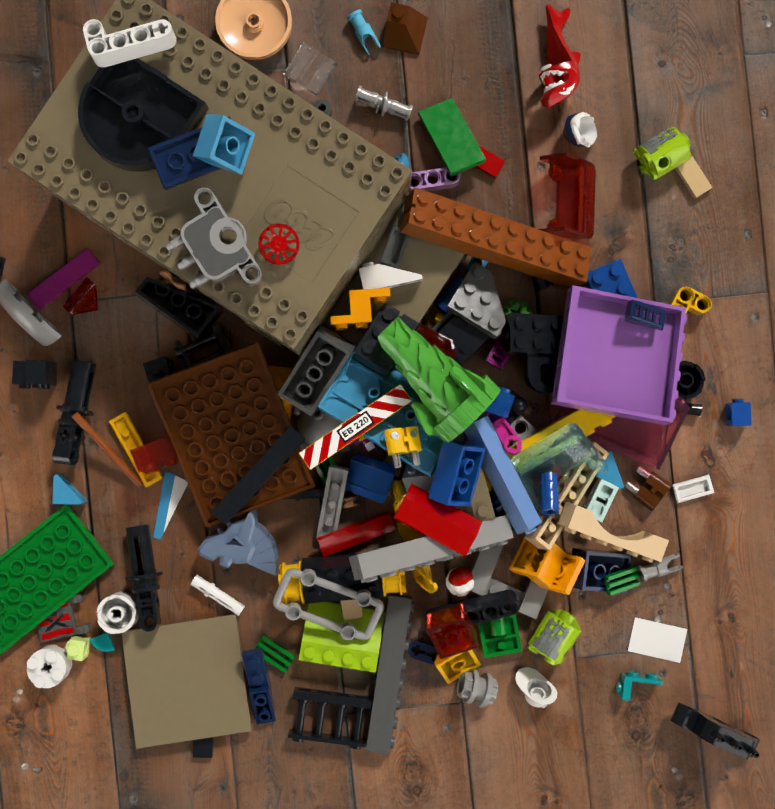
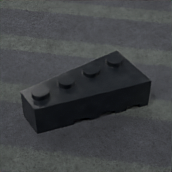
M146 277L135 291L140 299L196 340L204 337L210 326L214 324L222 313V308L218 305H213L201 298L191 296L184 291H179L149 277Z

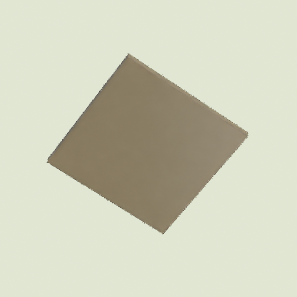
M236 614L160 625L159 628L150 632L139 628L122 633L136 749L252 731Z

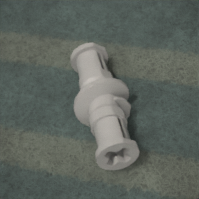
M360 85L354 102L359 101L369 105V107L377 108L375 113L381 110L382 117L387 112L390 115L405 119L406 122H408L413 108L412 105L407 106L399 103L397 100L389 99L387 91L381 96L376 92L363 89Z

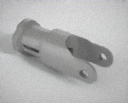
M680 554L663 557L661 562L654 560L651 564L639 565L638 573L641 580L647 582V579L656 576L662 577L683 568L682 565L667 568L668 563L680 557Z

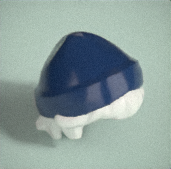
M585 112L574 113L568 116L563 129V135L566 140L577 147H590L597 138L594 118Z

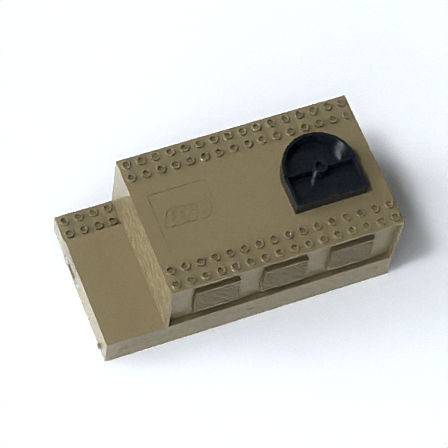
M115 0L101 21L107 35L164 19L170 22L177 40L175 46L168 50L102 68L95 64L87 49V45H85L7 162L50 194L187 284L203 274L196 262L182 270L177 266L183 259L191 255L185 244L171 251H168L165 246L181 235V229L188 221L202 214L194 200L195 192L200 188L210 189L227 216L240 221L247 233L246 247L261 269L262 280L257 285H249L237 271L224 280L218 282L209 280L199 287H195V289L244 320L245 324L280 347L287 348L299 357L302 356L321 324L356 346L368 329L356 330V326L348 327L347 331H336V328L331 326L330 316L351 315L349 290L363 289L359 268H362V264L373 262L374 265L380 264L379 262L392 225L401 228L402 217L405 214L403 213L405 200L411 188L412 170L152 0ZM206 114L230 116L231 120L255 132L242 175L220 169L168 190H164L148 151V147L201 128ZM204 194L200 197L199 202L201 204H208L211 196ZM282 223L288 225L298 235L300 242L298 254L287 264H272L265 260L260 253L258 245L260 234L272 224ZM279 227L273 228L275 234L279 235ZM283 228L282 236H284L289 230ZM232 230L224 231L221 235V241L224 244H232L237 238V234ZM269 230L265 235L270 238H273V235ZM292 233L287 237V241L295 239ZM410 236L398 269L421 274L423 279L420 282L390 288V300H387L386 303L399 310V316L402 317L405 314L417 321L419 326L460 262L464 263L466 260V254ZM263 238L262 245L270 244V241ZM296 243L288 244V246L295 249ZM271 247L263 248L265 254L271 250ZM285 251L288 257L292 256L293 252ZM273 252L269 258L275 260L276 253ZM280 253L279 261L286 260L284 255ZM250 269L246 273V278L249 280H255L258 277V272L255 269ZM374 301L370 302L372 322L383 304L375 305Z

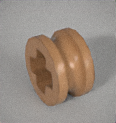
M357 496L343 498L342 509L359 505L356 502Z

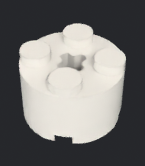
M120 591L103 599L97 608L99 626L110 634L123 633L133 627L139 619L136 598L127 592ZM118 609L121 611L120 616L117 615Z
M58 645L43 647L35 652L27 661L28 677L37 688H51L58 685L67 678L72 668V660L67 659L65 649Z

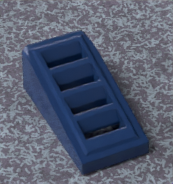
M630 300L627 303L624 321L662 331L666 311L640 301ZM636 309L639 310L638 316H635ZM643 311H646V312H645V317H644V319H643V318H642V313H643ZM650 313H652L651 321L648 320ZM656 314L660 315L659 324L655 323Z

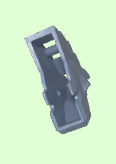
M256 510L250 511L244 519L235 522L230 520L226 524L228 526L226 530L220 526L217 529L218 533L207 536L198 548L199 556L211 561L220 557L219 564L227 568L232 563H248L274 576L279 570V552L276 540L268 532L269 530L258 522Z

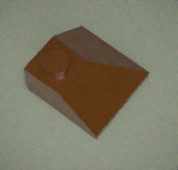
M391 2L383 47L419 55L428 18L410 6Z

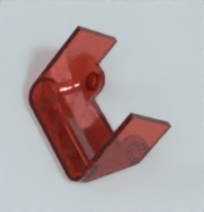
M568 152L540 156L541 161L550 164L549 176L553 181L557 182L556 219H551L547 224V228L539 230L566 239L592 238L595 217V166L593 163Z

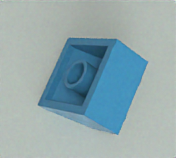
M206 114L193 156L210 165L242 175L255 132L224 115Z

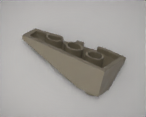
M481 465L471 506L454 507L480 521L495 518Z

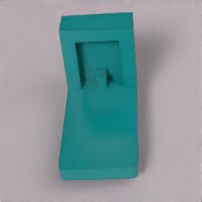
M628 670L627 673H621L620 682H617L616 693L622 700L630 701L632 681L663 685V680L654 673H646L645 676L639 675V672Z

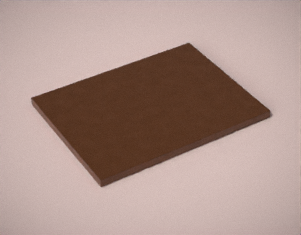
M259 341L147 383L206 528L222 522L211 511L291 425L282 399L277 395L279 392ZM300 445L234 517L315 487L310 470L299 454L302 451Z

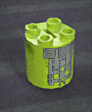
M669 127L633 150V153L641 164L639 166L641 173L644 176L648 174L655 181L691 159V143L685 133H680L675 127Z
M563 609L548 610L534 635L529 640L528 649L537 655L538 653L544 655V660L553 666L562 664L566 654L582 632L576 618Z

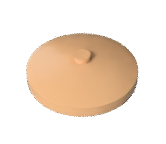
M221 0L216 10L215 24L221 42L231 53L243 59L261 60L276 54L286 44L292 30V15L286 0Z

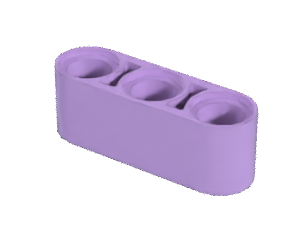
M445 167L412 172L411 180L415 179L419 182L416 188L429 192L456 187L460 180V173L455 175L457 178L455 181H449L446 177L449 172ZM433 176L437 178L438 182L431 184L427 179Z

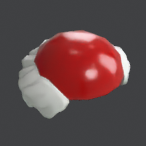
M456 567L449 571L446 577V587L450 593L462 597L466 596L474 588L473 575L469 569Z

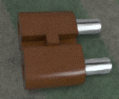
M640 466L636 472L646 478L642 486L638 489L632 483L627 482L625 487L635 494L633 496L634 499L653 511L672 484L654 471L649 473Z

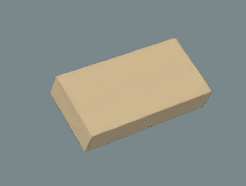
M693 156L687 162L675 168L694 199L712 188Z

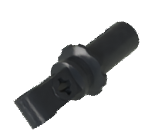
M73 360L64 404L56 406V409L61 411L62 415L58 421L59 428L52 453L54 463L75 465L78 462L83 429L72 418V415L78 412L85 419L86 416H93L94 414L88 410V403L96 369L95 363L83 360Z
M141 525L126 528L132 576L125 578L127 581H133L134 588L132 593L136 594L140 627L142 630L150 632L161 625L160 602L157 593L160 585L157 584V577L163 575V571L156 572L150 526ZM138 536H140L141 549H142V557H143V564H144V573H145V574H143V569H142V561H141V554H140V546H139ZM148 617L154 619L155 624L153 627L147 625Z

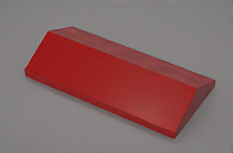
M411 484L394 519L465 557L477 537L482 521L454 506L445 505L428 498L429 492Z

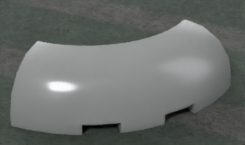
M6 279L1 282L0 304L32 338L42 346H48L62 336L57 328L38 311L34 313L35 310L15 286Z

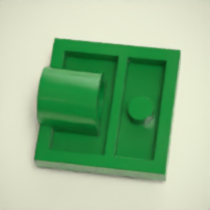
M516 614L478 624L484 658L522 652Z

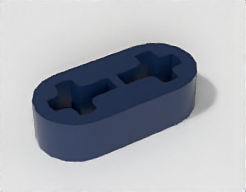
M413 640L409 644L408 652L414 659L435 665V660L427 652L434 653L435 650L439 652L440 647L420 640ZM417 644L425 652L418 651L417 654H414V650L411 648L416 647Z

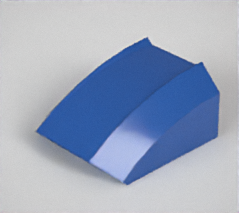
M357 453L350 459L345 490L384 503L395 475L394 466Z

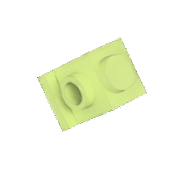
M77 635L71 636L65 647L67 659L78 661L86 659L89 655L91 638Z

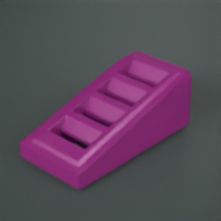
M502 332L484 360L499 371L502 370L510 355H505L504 357L495 351L497 348L502 351V346L499 345L502 342ZM492 355H495L498 358L502 359V362L500 363L497 360L493 359Z

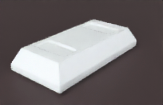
M709 474L672 485L677 503L714 493Z

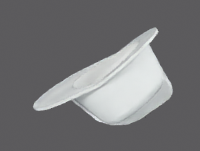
M523 667L518 670L515 677L516 684L525 694L526 701L531 706L545 708L547 704H551L557 699L556 688L537 670L530 667Z

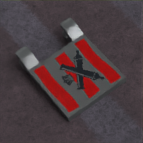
M84 593L73 596L37 626L41 643L87 633L92 630L90 623L77 626L72 604L85 600Z

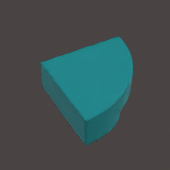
M108 632L90 639L91 644L100 651L110 652L116 649Z

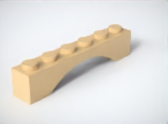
M569 502L565 503L558 524L565 526L564 531L576 534V531L581 532L580 537L591 540L592 537L597 538L595 542L607 546L610 543L612 544L611 548L621 552L623 548L627 549V554L638 557V554L642 555L641 559L651 563L653 559L659 562L662 561L669 542L667 539L645 531L628 536L611 535L599 524L592 511Z

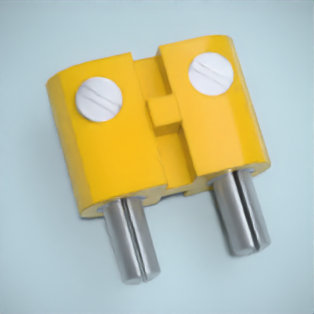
M418 426L392 428L384 431L387 452L389 456H393L394 468L401 467L400 455L403 453L412 454L413 465H420L419 452L422 451Z

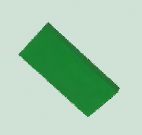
M453 98L418 111V116L450 176L485 163L486 158Z

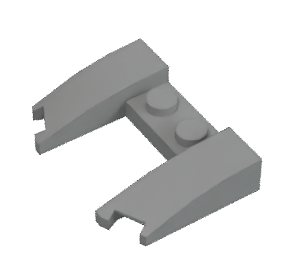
M503 545L479 551L471 569L474 580V588L471 591L483 596L503 590H513L517 594L518 612L537 619L548 590L540 588L530 579L525 591H521L491 578Z

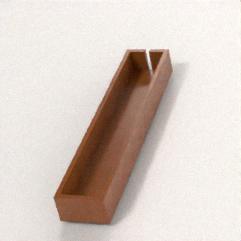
M416 187L406 197L403 211L405 214L402 217L400 233L568 288L573 285L581 287L587 283L591 247Z

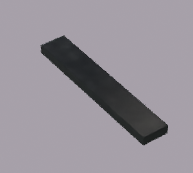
M290 425L214 507L211 513L226 525L305 440V437Z

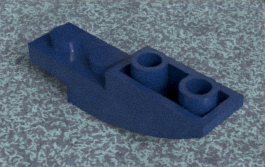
M262 648L242 651L256 724L276 721L268 668L266 660H264Z

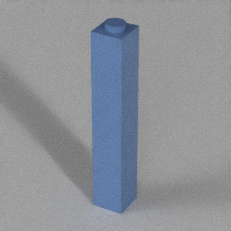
M487 415L472 423L464 432L471 444L486 449L482 467L516 534L525 532L528 535L536 531V526L542 523Z

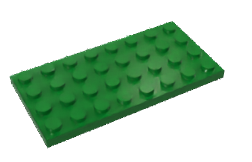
M69 504L61 507L0 556V655L115 564Z

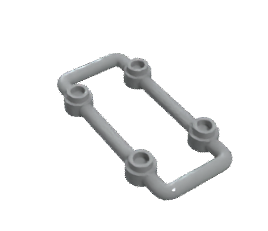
M295 568L288 569L284 573L273 599V606L277 610L285 612L288 619L297 620L301 618L340 632L341 637L345 640H352L353 638L359 640L369 639L384 609L382 601L371 597V593L368 590L361 589L355 591L317 577L312 569H305L303 571ZM291 577L299 578L304 586L310 587L316 584L354 598L361 607H366L369 604L375 606L376 609L365 632L356 630L352 623L347 622L341 625L303 611L298 603L293 602L288 605L281 603Z

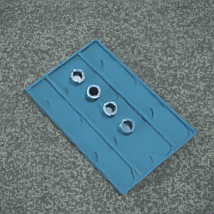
M358 341L346 363L319 403L318 408L337 421L344 423L401 384L412 401L362 436L387 451L385 430L418 426L422 451L419 452L420 465H413L412 454L403 453L400 455V459L431 477L438 463L443 441L437 435H427L418 421L411 404L413 402L422 403L419 395L410 386L408 380L395 368L396 363L387 377L384 378L351 358L360 343Z

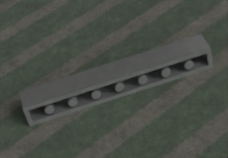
M391 593L388 595L366 751L389 754L390 748L394 749L395 737L392 736V731L397 729L398 717H395V710L400 709L401 698L397 697L398 690L402 691L404 679H400L401 671H405L406 660L403 659L404 652H408L409 640H406L407 633H411L412 627L409 615L414 613L415 602H412L411 596Z

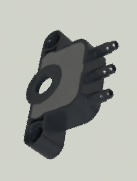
M678 702L670 721L692 731L706 742L748 760L749 757H759V752L756 750L760 741L759 738L709 714L702 713Z

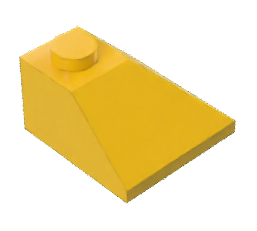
M461 629L443 639L434 662L447 684L460 678L463 672H468L470 669H476L481 666Z

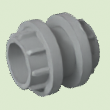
M470 669L468 672H463L460 675L457 684V695L459 698H462L464 703L471 704L475 700L476 705L482 708L494 703L498 692V683L490 673L485 672L479 677L477 670Z

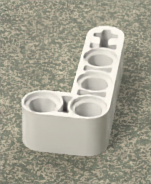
M164 19L108 35L98 20H89L83 26L87 49L95 64L102 68L168 50L174 47L177 42L170 22Z

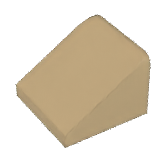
M356 600L340 601L344 621L363 617L362 608L356 603Z

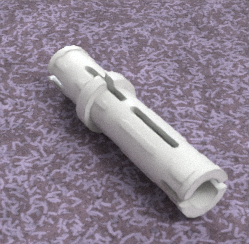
M196 575L190 584L204 593L205 597L209 596L237 616L240 615L245 605L215 587L214 583H209L199 575Z

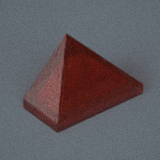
M86 277L63 307L71 315L98 311L97 286Z

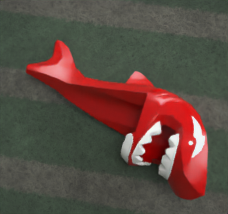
M550 4L545 6L548 65L543 66L539 71L540 81L545 85L544 94L540 101L546 109L565 101L577 88L580 81L578 64L581 56L579 52L570 51L561 33L563 25L570 16V8L559 12Z

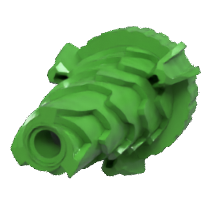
M399 317L392 321L377 337L381 347L397 364L395 368L408 380L410 386L422 401V403L413 402L411 407L414 409L424 432L427 435H437L443 442L448 443L468 428L490 406L501 391L487 375L480 377L469 369H463L454 359L446 356L436 345L432 347L421 334L411 330Z

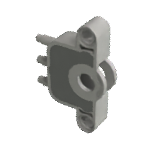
M198 189L195 192L194 200L202 214L188 221L182 227L181 235L165 246L168 251H171L185 244L191 255L183 259L177 266L182 270L196 262L203 274L190 282V287L194 289L209 280L216 282L224 280L237 271L247 284H259L262 280V272L246 247L247 233L240 221L227 216L210 189ZM208 194L211 196L208 204H201L199 202L202 195ZM232 230L237 234V238L232 244L222 243L221 235L224 231ZM250 269H255L258 272V277L255 280L246 278V273Z

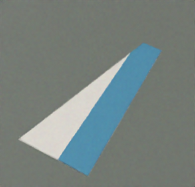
M168 471L164 473L153 535L158 540H161L188 485L186 480Z

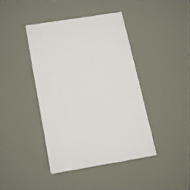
M635 617L628 651L680 663L687 629Z

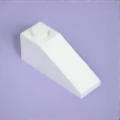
M373 262L364 263L362 268H359L363 289L393 288L420 282L423 279L421 274L381 264L374 265Z

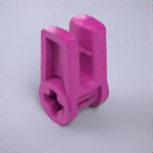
M503 417L495 421L493 427L506 452L510 455H516L521 452L522 442L507 420ZM509 442H518L516 445L517 449L508 448L510 446Z

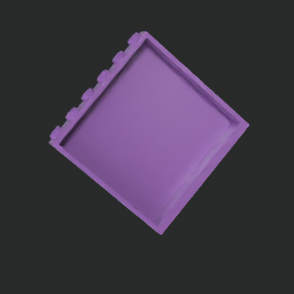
M574 285L571 286L566 294L551 404L661 425L673 423L676 417L674 406L678 398L677 382H679L681 376L679 364L683 358L681 347L685 340L683 330L687 322L686 308ZM630 300H636L665 310L666 316L663 330L625 322L627 303ZM636 309L635 316H638V309ZM643 311V313H642V318H643V319H644V317H645V312H646V311ZM652 313L649 314V321L652 319ZM656 314L655 323L659 324L660 315Z

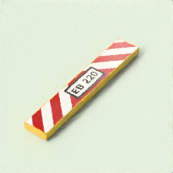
M400 384L302 450L299 454L311 470L412 400Z

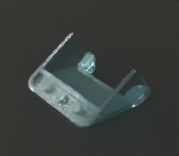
M575 423L563 426L516 454L511 459L526 492L538 511L541 510V496L539 494L540 474L554 472L558 478L584 462L593 471L602 470L603 473L608 471V465L580 426Z

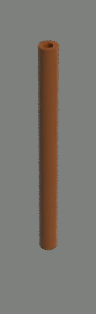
M78 412L72 415V418L125 475L137 487L143 484L142 480Z

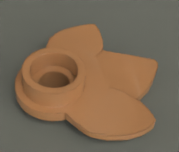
M168 271L159 272V279L162 283L190 294L185 284L177 283L178 279Z

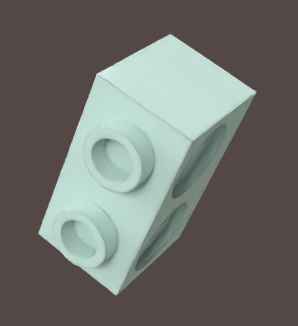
M597 478L583 508L592 511L596 520L603 522L619 487Z

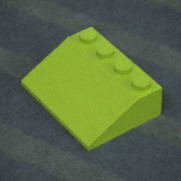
M309 603L307 612L341 625L347 622L352 623L356 630L364 633L375 609L361 607L362 618L346 621L343 620L339 603ZM385 611L382 612L372 636L367 640L356 638L345 640L341 637L340 632L306 620L299 660L376 673Z

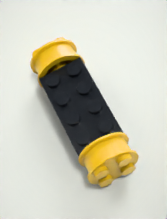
M357 554L302 558L298 564L286 565V562H283L279 566V585L284 573L288 569L295 568L301 571L312 569L317 577L355 591L366 589L371 593V597L374 598L383 597V592L384 597H386L387 593L400 592V595L406 593L404 571L399 572V570H396V575L380 578V575H377L378 579L370 582L361 583V580H354L349 556ZM292 576L281 603L288 605L289 602L301 601L302 604L356 599L316 584L310 587L304 586L299 578Z

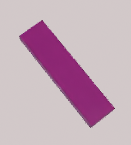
M87 248L27 295L38 310H41L99 266L100 262L90 249Z

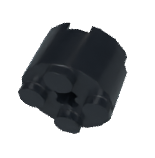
M681 361L679 364L680 380L685 378L686 381L683 382L684 384L680 380L677 382V400H687L696 397L702 392L705 375L699 365L689 361Z

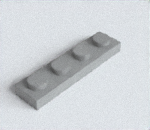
M331 464L329 466L316 539L338 530L349 468Z

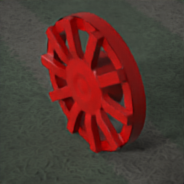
M277 223L263 230L260 234L258 245L260 253L265 260L275 265H284L291 262L297 256L300 242L294 229L288 225ZM279 227V235L275 234L273 228ZM283 228L289 230L284 236H282ZM270 230L271 234L273 235V238H270L265 234ZM292 233L295 239L287 241V237ZM263 238L270 241V244L262 245ZM296 243V248L293 249L288 244ZM271 247V250L265 254L263 248ZM286 250L293 252L291 257L287 256ZM273 252L276 253L275 260L269 258ZM282 253L286 260L279 261V254Z

